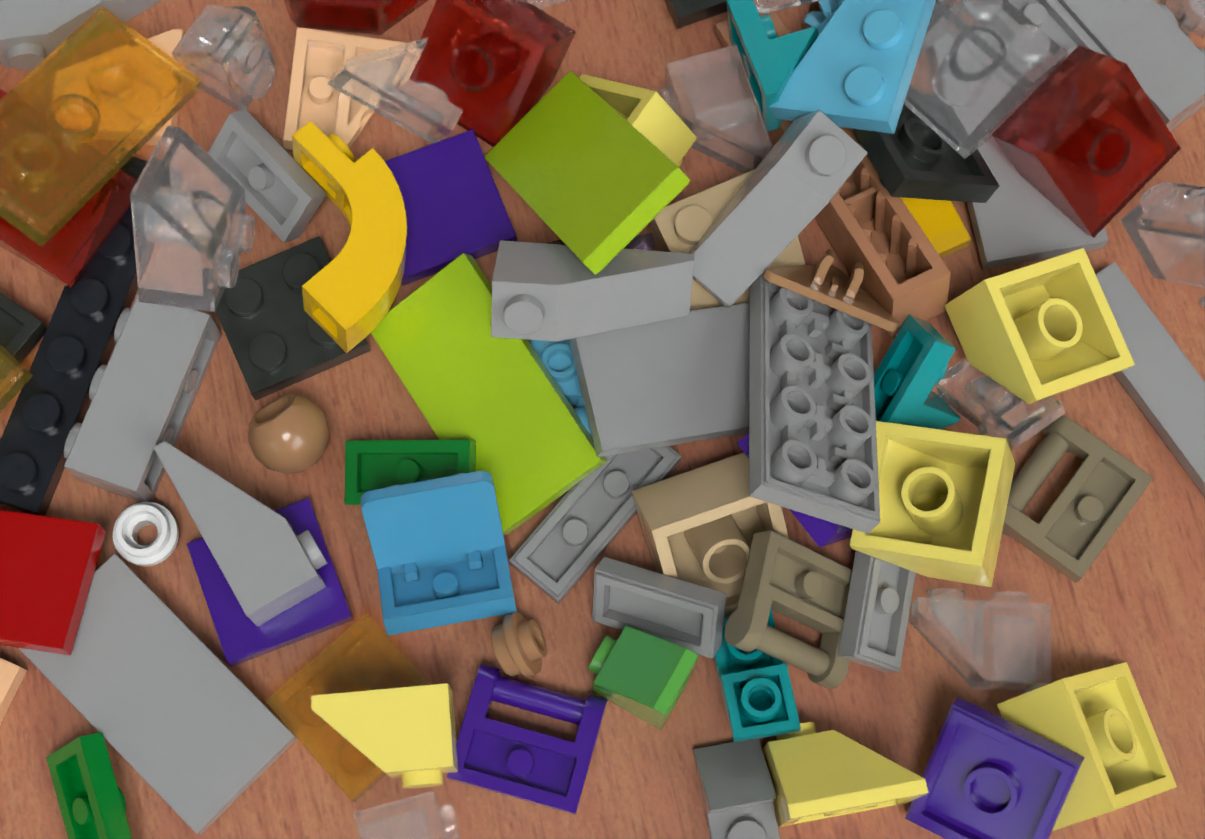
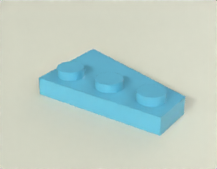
M844 0L793 71L778 102L769 106L775 118L794 121L797 118L820 110L838 127L894 134L936 0Z

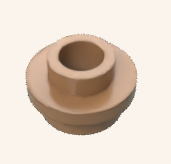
M519 612L506 615L503 618V624L493 627L491 631L493 649L502 669L509 676L522 673L524 676L530 677L540 673L542 666L541 658L547 655V645L539 625L533 619L526 621Z

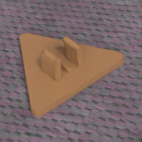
M831 249L823 253L818 265L769 267L765 271L763 278L768 282L885 330L895 332L899 324L898 320L860 287L864 277V264L856 262L853 273L849 278L839 268L831 265L834 262V252Z

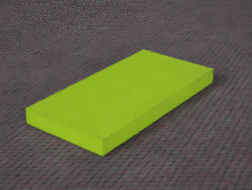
M571 70L484 156L494 169L595 275L622 251L691 181L674 162Z
M463 253L392 308L371 334L439 440L476 441V471H485L492 475L503 535H508L608 462L605 456L597 457L591 434L527 339L491 337L492 285L474 258L469 254Z

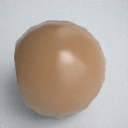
M291 393L272 400L257 411L249 422L248 442L256 459L269 470L285 474L300 473L319 462L328 446L329 430L325 415L308 397Z

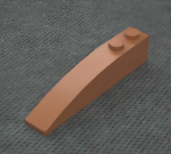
M769 1L756 6L760 16L767 13L770 15L777 37L790 34ZM728 19L715 24V32L763 124L730 42ZM784 120L779 129L767 132L773 145L778 142L793 121ZM840 127L864 149L862 144L856 139L853 128ZM866 154L830 202L815 218L850 275L853 273L856 262L864 264V277L860 287L899 321L895 332L886 330L890 337L898 334L909 314L926 321L946 311L944 305L948 301L951 272L901 197H891L888 190L881 184L879 174Z

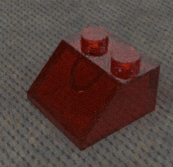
M436 0L401 89L467 131L473 129L478 138L494 147L539 102L551 86L576 31L526 0Z
M1080 45L992 134L1018 173L1085 234L1093 238L1181 149L1127 63Z

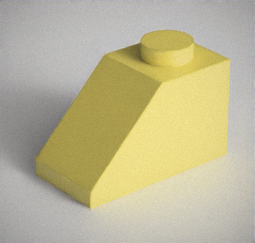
M448 683L311 696V709L391 778L402 777V788L443 785V773L458 772L453 691Z

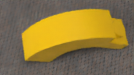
M310 120L292 135L293 158L326 192V196L341 210L349 224L350 234L340 253L302 285L304 311L348 353L379 325L398 294L406 259V211L400 188L391 170L373 148L355 162L351 150L340 137L334 133L326 136Z

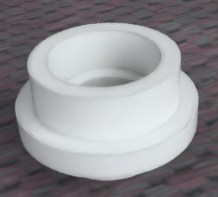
M139 502L129 506L119 515L113 528V542L116 550L125 560L137 566H153L163 562L173 553L179 539V527L175 517L164 506L154 502ZM147 525L156 526L158 530L156 540L150 545H139L137 542L138 532Z

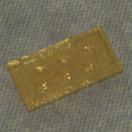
M102 6L0 100V216L43 247L198 92L201 79Z

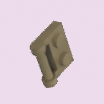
M1053 414L1042 430L1045 436L1011 483L1002 534L1011 536L1076 583L1082 579L1153 477L1070 418L1061 414ZM1065 452H1072L1082 459L1083 462L1037 524L1022 513V511Z
M772 530L754 533L738 608L731 614L725 626L724 636L726 642L745 652L755 649L799 668L807 672L812 682L827 689L838 687L845 679L850 660L838 657L852 570ZM770 609L822 633L820 647L816 648L768 626Z

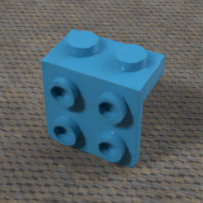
M485 471L458 473L448 477L421 482L391 485L367 491L361 496V510L378 571L382 616L387 636L517 612L496 493L490 473Z

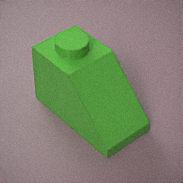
M625 626L618 640L608 635L604 638L588 667L589 671L597 675L593 682V692L655 728L662 730L693 674L699 655L685 647Z

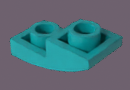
M770 609L767 625L776 629L772 610ZM730 616L724 617L721 647L713 659L733 742L800 731L801 727L787 663L783 664V661L756 649L745 652L729 645L725 640L724 631Z

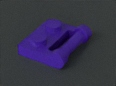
M481 664L456 743L458 772L448 773L447 778L576 815L608 699L588 694L587 700L500 676L501 669ZM492 701L577 724L579 728L575 742L488 719L487 716Z

